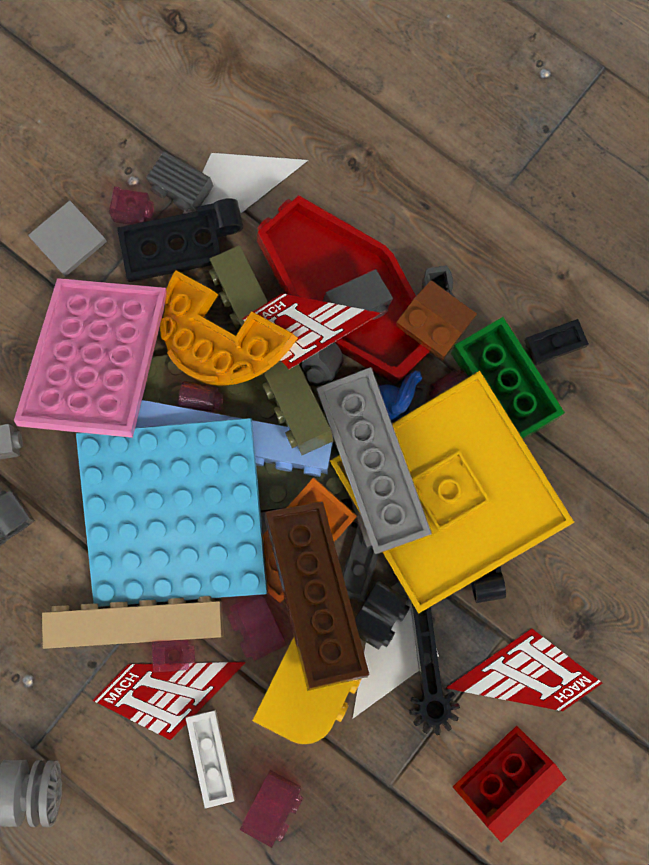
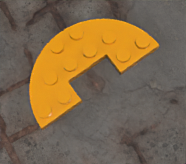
M175 270L168 283L164 315L160 323L161 338L166 343L167 354L172 362L184 373L200 382L222 386L239 384L253 379L279 362L298 339L293 333L252 311L235 336L204 318L218 296L216 292Z

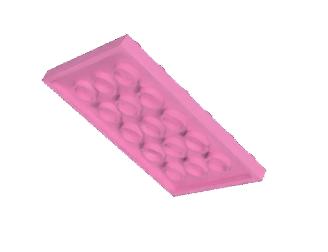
M57 278L14 418L16 425L20 427L133 438L165 306L166 288Z

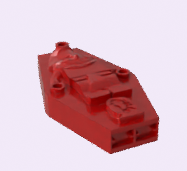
M298 195L292 201L287 199L278 208L279 213L272 219L267 217L257 228L259 230L257 232V242L284 294L323 301L326 292L376 269L393 297L387 308L388 312L380 318L369 320L335 341V343L345 356L366 368L371 367L373 372L397 384L430 352L397 327V321L416 297L397 259L386 245Z

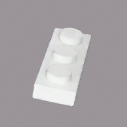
M216 710L186 717L205 808L235 801Z

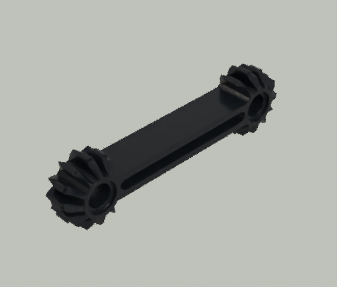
M409 598L422 698L420 700L413 696L410 698V701L417 704L418 708L409 709V714H420L413 723L415 726H419L425 721L422 730L424 733L427 734L433 725L434 733L440 735L441 724L447 731L452 729L451 725L447 722L448 718L458 721L459 717L451 713V710L459 709L460 705L458 703H449L455 697L454 692H449L443 697L431 607L424 610L423 616H419ZM425 652H429L434 681V691L432 693L428 691L424 661ZM431 701H439L442 706L441 713L436 717L428 716L426 711L427 705Z

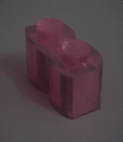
M263 594L253 595L229 607L232 614L227 615L233 630H240L244 640L240 642L246 658L252 656L253 660L257 661L287 646Z

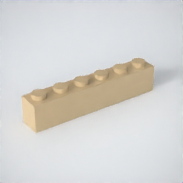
M203 596L197 599L198 603H186L184 598L168 599V605H157L156 600L139 601L138 607H128L127 602H111L110 608L99 609L98 604H81V610L69 611V605L51 606V612L42 613L43 649L224 637L222 602L215 601V598H211V596Z

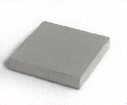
M70 200L28 235L65 277L107 242Z

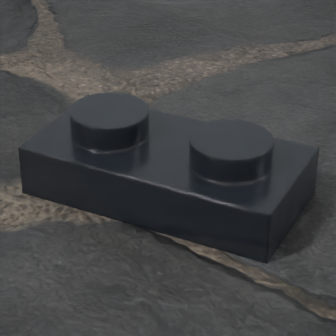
M578 319L526 337L524 340L534 365L569 354L589 345Z

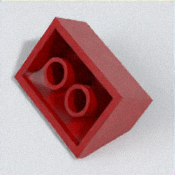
M515 726L452 787L495 837L502 842L567 779L556 764L518 726Z

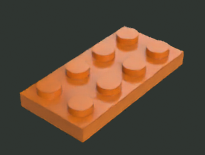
M313 477L287 508L323 501L333 541L335 542L358 515ZM267 530L263 534L268 593L281 603L285 598Z

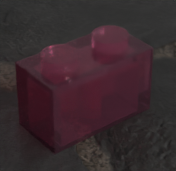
M269 770L241 825L240 831L271 848L276 840L281 842L289 827L285 823L289 813L296 814L303 800V797L299 795L301 786Z

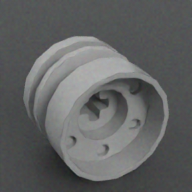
M3 760L0 765V827H19L22 825L25 816H27V822L30 827H36L39 823L42 827H52L57 819L62 798V779L59 761L49 760L45 765L43 760H36L30 771L27 760Z

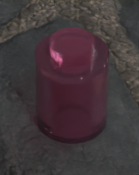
M183 381L179 393L178 407L214 413L215 409L220 410L223 393L218 392V386Z

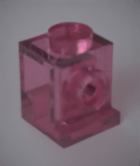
M114 186L109 209L114 222L131 225L146 222L148 218H152L154 203L151 202L148 193L123 190L120 187ZM129 204H135L133 207H128Z
M188 640L152 642L153 672L189 670V663H195L194 645H188ZM173 649L180 653V657L176 661H171L168 657V653Z

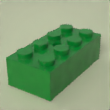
M504 317L454 345L451 355L465 377L469 378L479 371L482 373L523 440L558 420L565 413ZM502 381H507L510 387L505 386Z

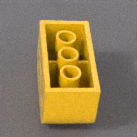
M293 637L252 721L294 743H315L329 733L335 720L342 721L349 706L344 701L349 692L355 694L361 679L307 691L295 638Z

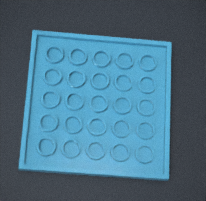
M252 418L135 428L133 438L76 433L93 604H98L101 607L110 606L111 602L139 604V601L142 600L168 602V599L172 598L195 600L203 596L221 598L268 593Z

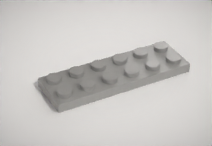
M370 367L316 388L374 553L379 554L432 535L372 368Z

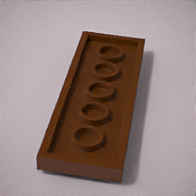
M323 501L266 512L264 517L307 691L367 678L370 674Z

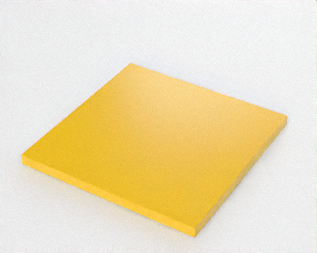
M480 371L392 423L432 535L384 551L383 554L418 614L574 523ZM338 455L330 460L360 512L342 459Z

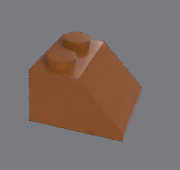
M430 281L399 318L397 327L443 360L477 313L436 283Z

